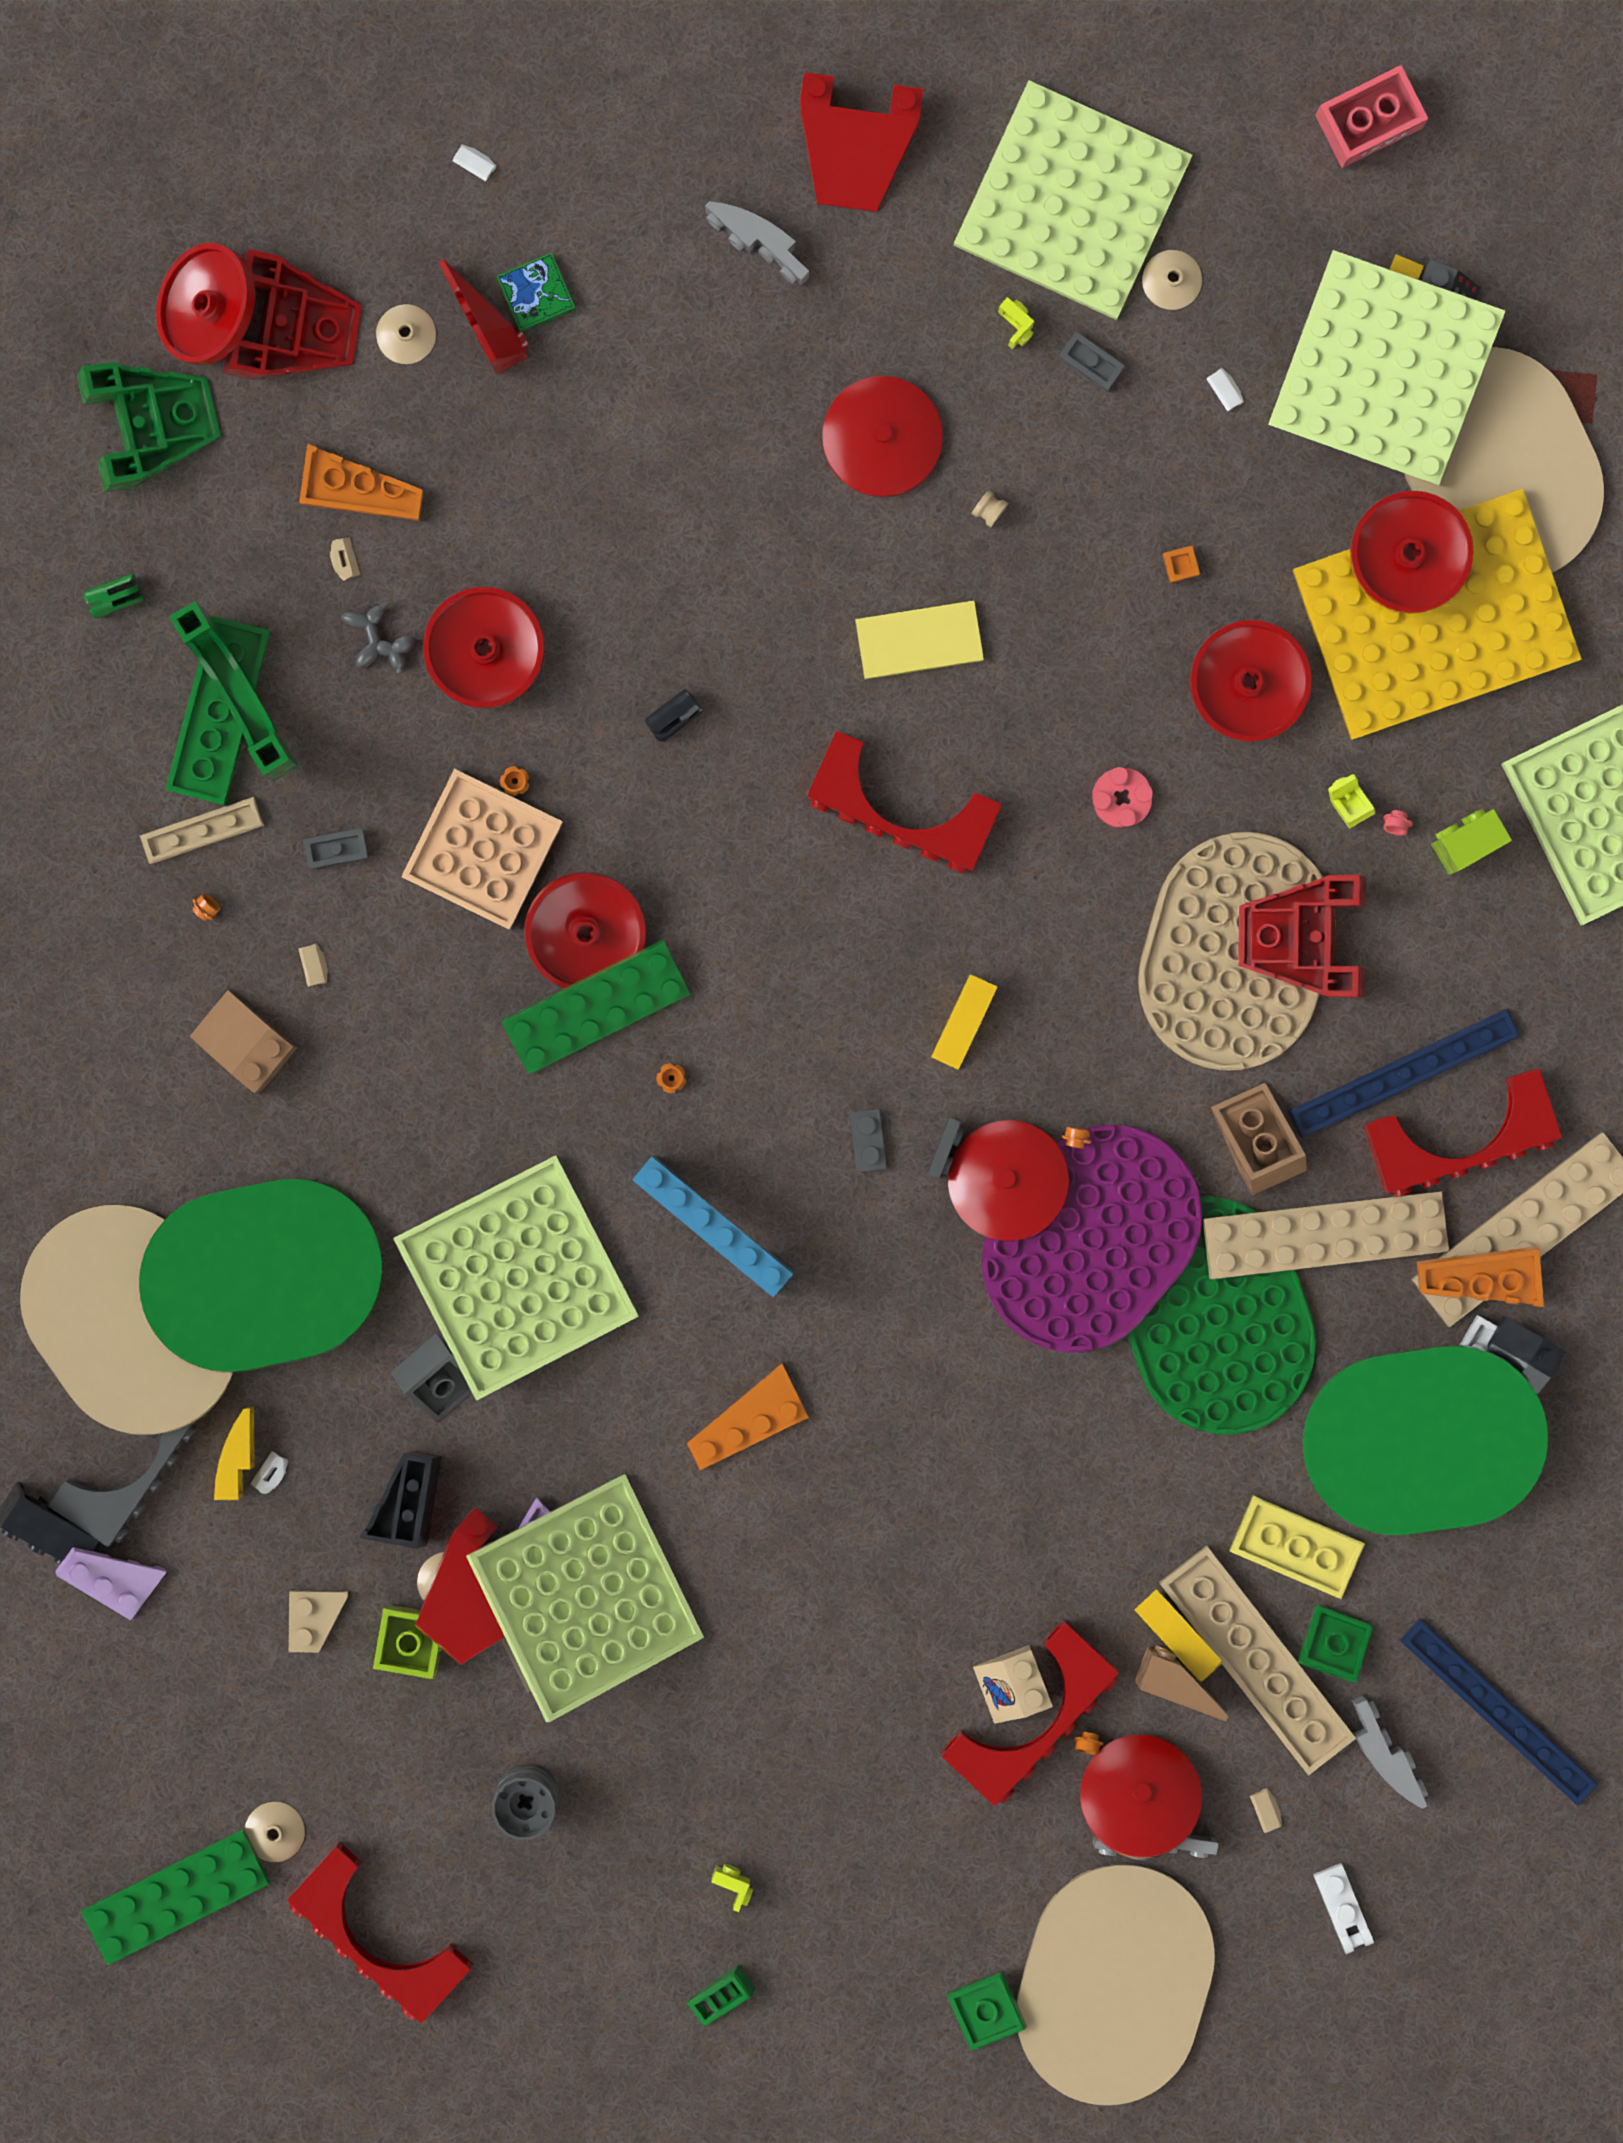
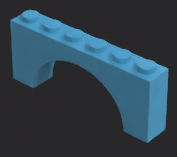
M651 1156L632 1179L772 1297L778 1293L793 1275V1271L723 1216L657 1157Z

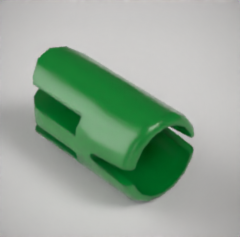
M134 573L92 587L83 592L86 604L98 602L90 606L91 609H89L93 618L96 619L145 601L143 595H138L117 604L114 603L115 600L140 590L138 583L113 592L109 590L136 578Z

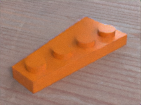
M307 444L299 500L300 505L420 521L424 495L422 489Z
M1537 1246L1417 1261L1418 1284L1421 1294L1455 1298L1470 1297L1482 1301L1497 1300L1510 1304L1525 1303L1544 1307L1540 1250Z
M783 1363L687 1442L700 1470L809 1418Z

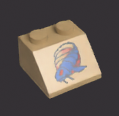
M1029 1645L973 1666L994 1724L1025 1718L1053 1707Z

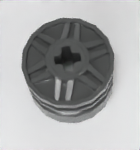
M519 1765L509 1769L501 1777L492 1801V1817L497 1828L506 1836L516 1840H532L541 1836L551 1826L559 1801L558 1787L554 1778L545 1769L535 1765ZM522 1794H524V1796L526 1797L531 1795V1803H529L527 1800L522 1802Z

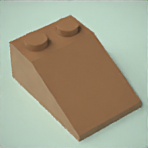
M227 990L190 1035L199 1046L254 1094L261 1093L298 1048L229 990Z
M1266 1083L1211 1107V1111L1238 1171L1252 1196L1307 1171L1306 1155Z
M1157 1644L1155 1649L1147 1647L1135 1678V1682L1140 1690L1227 1721L1228 1715L1223 1707L1185 1668L1169 1648Z

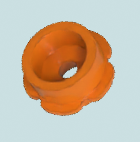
M516 766L509 767L505 770L504 775H501L500 785L505 789V793L510 796H517L519 793L523 794L529 788V775L524 769H518ZM517 779L518 783L513 784L512 780Z
M203 893L199 898L194 897L193 912L200 919L206 921L207 919L214 920L217 918L216 914L221 908L210 895Z
M665 1064L661 1067V1072L657 1074V1083L663 1087V1091L674 1093L677 1089L681 1090L685 1086V1071L680 1065ZM670 1075L674 1076L673 1081L669 1080Z
M1067 1126L1065 1135H1062V1138L1067 1139L1066 1145L1084 1148L1085 1143H1091V1140H1089V1130Z
M1081 1732V1736L1074 1739L1076 1742L1075 1750L1090 1755L1099 1754L1100 1747H1103L1104 1744L1098 1741L1099 1735L1089 1732Z

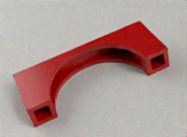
M836 731L808 792L807 799L812 801L810 807L826 813L828 809L839 813L837 819L853 826L855 821L866 825V832L879 838L882 837L883 833L893 837L892 843L906 850H909L910 846L922 850L920 856L930 861L937 862L938 858L949 862L947 868L964 875L966 870L972 872L1002 804L974 792L963 810L942 825L919 830L893 825L880 817L872 809L862 792L859 782L858 764L864 743Z
M1533 1069L1505 1078L1508 1087V1109L1504 1123L1498 1134L1488 1145L1466 1157L1447 1159L1434 1156L1422 1150L1404 1133L1396 1115L1386 1116L1363 1124L1384 1193L1393 1192L1394 1197L1412 1192L1410 1187L1420 1183L1423 1188L1440 1183L1439 1177L1448 1174L1451 1175V1179L1469 1174L1468 1168L1479 1165L1480 1169H1485L1497 1165L1496 1159L1508 1156V1159L1512 1160L1525 1156V1150L1535 1146L1537 1151L1555 1146L1554 1140L1560 1139L1562 1136L1540 1069Z
M1065 1620L1043 1641L1059 1663L1064 1684L1062 1704L1050 1727L1036 1739L1014 1747L990 1746L974 1740L961 1730L941 1751L942 1758L994 1806L999 1802L1004 1804L1014 1794L1015 1790L1013 1787L1020 1779L1023 1782L1026 1781L1036 1769L1033 1765L1041 1757L1046 1759L1056 1748L1055 1741L1061 1735L1064 1737L1068 1736L1076 1727L1077 1723L1075 1720L1083 1712L1087 1715L1097 1704L1095 1698L1102 1691L1107 1693L1118 1681L1116 1678L1119 1674L1118 1670Z
M339 1841L287 1900L291 1904L289 1908L297 1917L301 1919L305 1917L313 1924L312 1930L320 1938L325 1939L327 1937L335 1945V1951L346 1960L350 1958L357 1965V1971L365 1979L370 1980L372 1978L380 1986L379 1991L383 1996L391 2001L395 1999L402 2006L401 2011L406 2017L412 2021L418 2020L422 2024L471 1970L473 1963L451 1943L432 1958L411 1964L387 1962L366 1951L353 1936L345 1912L347 1887L353 1873L362 1861Z

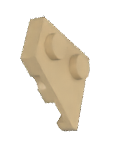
M291 1590L289 1592V1652H320L349 1596V1591Z

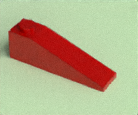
M444 259L439 261L438 263L495 373L498 374L527 359L525 350L530 347L522 331L516 333L513 326Z

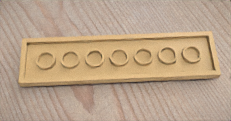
M1603 1132L1599 1133L1438 1259L1534 1246L1539 1248L1541 1257L1623 1194V1157ZM1417 1274V1275H1416L1415 1277H1413L1411 1280L1414 1282V1284H1415V1285L1417 1286V1288L1419 1289L1418 1274ZM1423 1294L1448 1327H1451L1483 1302L1482 1300L1470 1297L1455 1298Z
M1442 1191L1203 1219L1210 1279L1449 1252Z
M1207 1545L1159 1582L1205 1643L1223 1661L1222 1665L1308 1776L1356 1739Z

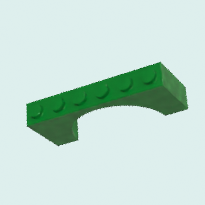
M194 601L170 615L169 619L184 644L196 656L229 707L248 744L247 750L262 775L274 782L300 767L208 611Z

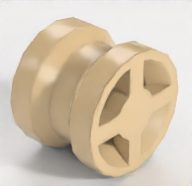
M989 489L972 511V515L982 517L986 521V525L991 528L1009 503L1005 500H998L994 492Z

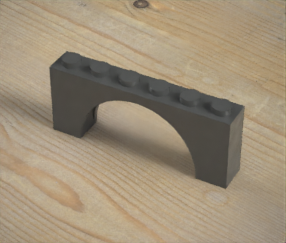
M209 1410L206 1414H204L202 1417L205 1418V1417L208 1415V1413L210 1412V1410ZM196 1421L181 1429L164 1434L161 1433L160 1446L155 1460L147 1472L134 1483L122 1488L108 1490L87 1487L72 1479H68L62 1484L48 1507L107 1547L113 1545L115 1541L120 1544L130 1530L126 1525L133 1516L137 1519L147 1505L143 1500L148 1492L154 1493L162 1483L164 1478L160 1474L166 1466L171 1468L179 1458L181 1453L177 1449L183 1441L188 1443L198 1429L194 1426Z

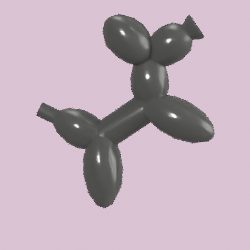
M384 600L380 606L371 608L366 615L359 612L343 613L341 620L353 628L365 629L369 645L365 646L356 658V666L358 668L369 666L380 654L389 656L390 664L396 669V674L406 672V669L403 668L405 664L403 654L412 650L415 645L414 639L403 635L396 639L394 643L385 640L381 641L376 624L380 622L384 615V609L389 603Z

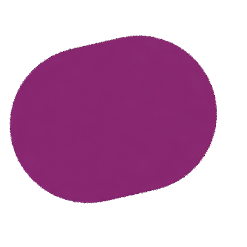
M1099 1125L1085 1128V1130L1090 1131L1089 1140H1091V1143H1085L1084 1148L1066 1145L1067 1139L1064 1138L1059 1140L1056 1144L1065 1157L1070 1182L1066 1203L1057 1219L1041 1233L1025 1240L1007 1242L985 1237L982 1252V1273L990 1300L1000 1317L1011 1329L1024 1339L1038 1346L1061 1352H1085L1099 1349L1118 1341L1131 1332L1145 1318L1183 1272L1195 1252L1201 1232L1202 1206L1193 1175L1183 1159L1168 1144L1138 1128L1121 1125Z

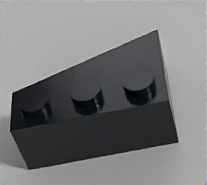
M416 1451L403 1453L386 1485L387 1488L379 1504L376 1505L373 1515L360 1538L416 1549L427 1546L442 1456Z
M19 1482L15 1483L0 1507V1528L3 1529L2 1533L14 1541H17L19 1538L29 1543L28 1547L39 1555L47 1553L55 1558L54 1561L58 1565L62 1563L73 1547L93 1551L99 1542L97 1539L46 1505L48 1503L47 1500L41 1496L37 1500L22 1491L24 1487Z

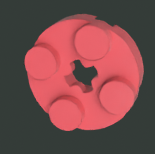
M1117 767L1104 773L1097 780L1092 791V804L1096 815L1107 825L1115 828L1130 827L1138 824L1148 814L1152 805L1153 791L1147 779L1141 773L1131 768ZM1124 790L1128 791L1127 797L1130 799V803L1117 805L1115 803L1117 797L1114 796V793L1116 791L1120 793Z

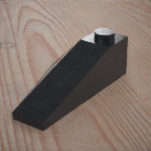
M1504 1316L1489 1340L1486 1350L1503 1358L1517 1368L1537 1394L1551 1379L1566 1351Z

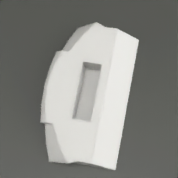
M462 144L453 158V162L484 181L490 177L496 168V165L488 156L473 147Z
M1220 368L1216 373L1207 378V381L1227 411L1244 403L1240 389L1231 375L1223 368Z
M272 1451L250 1484L263 1494L269 1493L283 1479L288 1460ZM274 1468H277V1470L268 1482V1477L270 1476Z

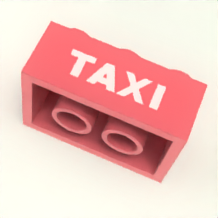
M1402 65L1321 104L1315 114L1341 168L1421 130L1428 120Z

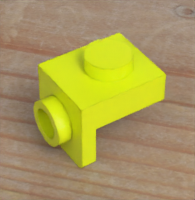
M1007 297L999 306L998 313L1018 330L1008 344L1009 347L1014 349L1017 344L1024 346L1032 337L1034 332L1031 329L1033 328L1034 320L1027 315L1029 311L1018 300L1013 302Z
M1354 774L1336 780L1329 787L1330 801L1349 829L1375 814L1373 805L1359 787L1358 779Z
M724 1864L722 1868L716 1865L711 1882L738 1893L733 1904V1910L739 1912L741 1905H748L753 1889L749 1888L750 1878L740 1875L741 1870L734 1866Z

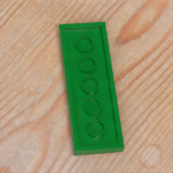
M211 615L212 620L256 692L271 631ZM200 662L198 663L165 790L225 806L244 735L220 692Z
M661 940L502 1019L501 1023L529 1075L690 995V992L664 940Z
M242 1828L82 1909L80 1912L108 1966L269 1885L271 1881L245 1829Z

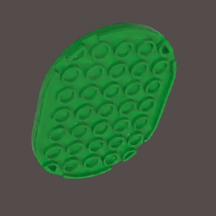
M275 1180L204 1195L191 1200L170 1214L155 1231L144 1252L139 1274L140 1300L147 1322L155 1335L180 1359L214 1372L237 1373L316 1357L337 1348L350 1338L365 1323L377 1300L382 1282V1255L378 1239L367 1217L345 1195L329 1186L310 1180Z
M1200 1197L1202 1206L1201 1232L1192 1258L1179 1277L1145 1318L1127 1334L1144 1385L1156 1403L1166 1413L1195 1430L1218 1435L1242 1434L1257 1430L1277 1420L1289 1410L1302 1394L1310 1379L1316 1355L1315 1326L1296 1269L1217 1279L1209 1278L1203 1219L1257 1212L1232 1200L1217 1197Z
M1445 1345L1381 1354L1361 1359L1346 1366L1327 1381L1315 1397L1308 1412L1303 1433V1454L1306 1469L1315 1490L1331 1510L1347 1522L1361 1529L1384 1535H1409L1482 1524L1504 1515L1518 1505L1531 1491L1542 1472L1548 1449V1428L1544 1409L1537 1393L1528 1380L1517 1368L1503 1358L1480 1348L1465 1345Z

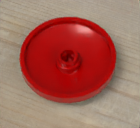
M204 243L190 248L173 263L162 282L158 294L156 323L163 345L174 357L193 365H208L223 359L241 341L251 321L255 303L254 280L245 259L239 253L217 243Z
M869 377L850 385L833 401L823 425V449L832 471L849 488L872 497H893L916 488L934 469L942 448V424L934 404L917 386L896 377Z
M1423 491L1398 492L1375 503L1358 522L1350 545L1352 571L1362 591L1379 606L1402 614L1428 612L1448 602L1466 582L1472 567L1474 554L1472 535L1460 512L1445 499Z
M493 587L469 588L446 599L431 616L423 639V656L427 670L434 683L452 700L472 708H496L515 701L533 685L541 671L544 660L545 645L543 632L534 613L515 595Z
M1238 621L1217 630L1201 645L1190 670V693L1198 714L1214 731L1236 741H1262L1284 732L1300 717L1310 696L1311 669L1307 656L1300 644L1284 629L1265 621Z
M575 872L555 879L537 894L527 912L524 936L528 954L537 970L553 984L566 988L643 950L646 939V926L640 905L633 894L622 883L612 877L596 872Z
M997 1121L978 1128L960 1144L949 1168L948 1187L956 1212L974 1231L993 1240L1020 1241L1041 1233L1057 1219L1066 1203L1069 1192V1170L1065 1157L1058 1145L1041 1129L1021 1121Z
M1129 1735L1108 1743L1099 1750V1754H1095L1091 1759L1081 1782L1080 1805L1088 1828L1108 1849L1130 1858H1154L1174 1850L1191 1834L1201 1811L1202 1789L1193 1764L1176 1746L1154 1736Z

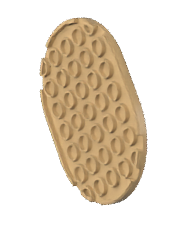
M1492 347L1440 484L1436 485L1404 473L1412 491H1423L1437 495L1452 504L1458 511L1523 488L1552 573L1573 560L1589 542L1598 525L1604 501V483L1600 463L1564 387L1547 368L1536 360L1520 352Z
M1237 832L1221 835L1201 843L1183 856L1170 871L1162 885L1141 956L1138 975L1139 995L1145 1016L1156 1035L1174 1053L1193 1064L1226 1071L1242 1070L1264 1064L1288 1049L1301 1036L1313 1015L1319 993L1238 966L1239 906L1319 880L1323 877L1319 869L1314 866L1304 853L1293 845L1279 838L1261 833Z
M104 1205L80 1211L64 1219L53 1227L36 1246L28 1260L21 1283L20 1305L24 1325L38 1352L70 1397L88 1416L108 1428L132 1435H155L172 1432L193 1423L206 1414L226 1391L233 1373L209 1371L180 1359L158 1339L147 1322L139 1293L140 1267L147 1245L164 1219L141 1208L125 1205Z
M1116 1863L1079 1874L1052 1897L1037 1925L1016 2001L1027 2025L1025 2030L1018 2032L1023 2050L1033 2068L1050 2086L1062 2094L1081 2102L1095 2105H1119L1130 2103L1152 2094L1164 2086L1181 2068L1195 2039L1212 1981L1215 1963L1214 1941L1209 1923L1200 1905L1190 1892L1171 1876L1159 1870L1139 1864Z

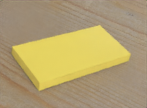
M974 601L855 619L865 680L984 660Z
M1253 1496L1230 1548V1552L1342 1599L1365 1543Z

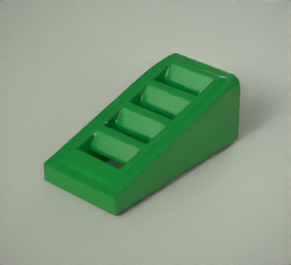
M737 1965L689 1999L687 2005L701 2024L706 2027L751 1998L755 1987L741 1967ZM725 1986L733 1998L729 2000L721 1988ZM713 1993L722 2003L721 2007H718L716 2002L711 1997ZM705 2000L713 2013L709 2015L700 2002Z

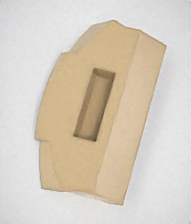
M350 537L332 541L330 558L335 572L338 573L343 581L359 576L360 571ZM340 552L343 553V557L346 564L345 567L343 566Z
M315 943L299 948L308 987L327 983V973L329 972L324 952L321 951L318 944Z
M1267 1788L1252 1794L1250 1798L1264 1833L1282 1827V1815L1275 1796Z

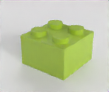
M1481 808L1461 819L1464 824L1463 826L1458 827L1457 823L1435 834L1438 840L1431 843L1449 875L1462 870L1512 841L1494 809L1485 813L1484 809Z
M390 1604L383 1608L373 1669L433 1679L437 1675L441 1648L415 1626L420 1610Z

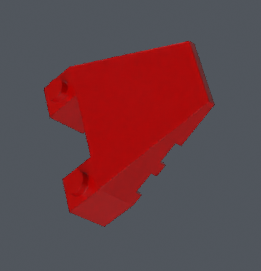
M804 72L800 97V115L817 204L877 212L919 128L924 89L894 85L890 114L831 106L834 76Z
M253 249L245 251L241 256L245 259L251 270L255 289L266 291L258 343L241 340L225 356L223 373L254 380L352 365L362 305L332 287L325 286L312 278V275L305 271H300L278 255Z
M1328 875L1319 880L1240 905L1238 966L1328 997L1364 998L1365 968L1359 966H1335L1336 908H1366V877L1361 875Z
M475 1507L448 1538L441 1561L438 1564L432 1584L415 1623L419 1630L460 1665L505 1638L466 1557L480 1549L497 1529V1526Z

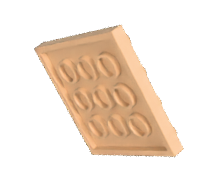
M454 769L401 877L511 930L563 825V821Z

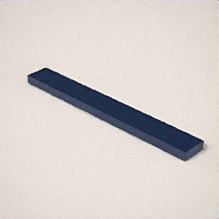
M1508 1009L1502 1010L1289 1110V1113L1300 1137H1306L1519 1037L1520 1034Z
M1419 1618L1402 1636L1400 1641L1577 1806L1598 1785L1424 1621Z

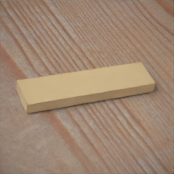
M252 797L140 835L148 862L151 865L263 827L264 823L256 799Z

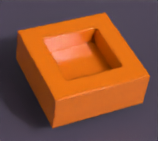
M1193 546L1162 554L1170 584L1200 575Z

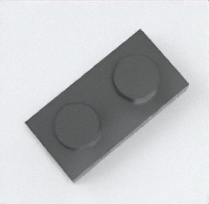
M1078 332L1074 333L1058 356V359L1105 392H1108L1125 367L1124 364Z
M363 828L303 839L308 868L310 870L369 859Z
M880 1110L850 1112L856 1172L887 1169Z
M948 1118L927 1174L940 1178L941 1173L947 1175L953 1160L952 1157L948 1156L952 1145L958 1146L964 1131L959 1128L960 1121Z

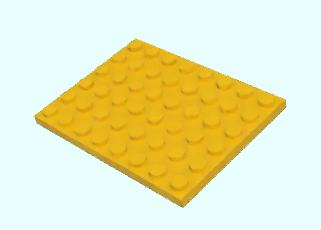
M1523 488L1459 510L1472 535L1474 548L1473 563L1469 576L1458 593L1448 602L1434 610L1419 614H1402L1387 610L1373 602L1362 591L1354 577L1350 562V549L1292 570L1351 740L1582 660Z

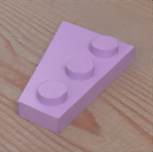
M76 1547L71 1549L55 1571L56 1575L129 1620L134 1617L167 1572L165 1568L154 1565L152 1567L129 1559L125 1561L111 1558L107 1554Z

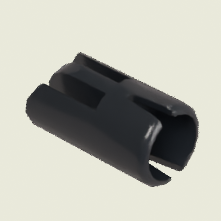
M683 689L646 717L645 723L659 742H664L702 713V708H700L692 694L687 689Z

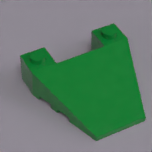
M116 362L82 366L77 375L83 405L114 402L125 451L104 454L98 462L104 493L135 488L221 437L207 378L175 372L152 371L151 368L145 367L134 368L123 366L122 363Z

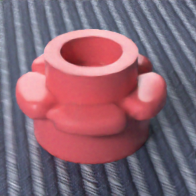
M1393 810L1391 814H1386L1383 817L1385 822L1384 830L1397 836L1406 835L1408 828L1412 827L1413 823L1408 819L1407 813Z

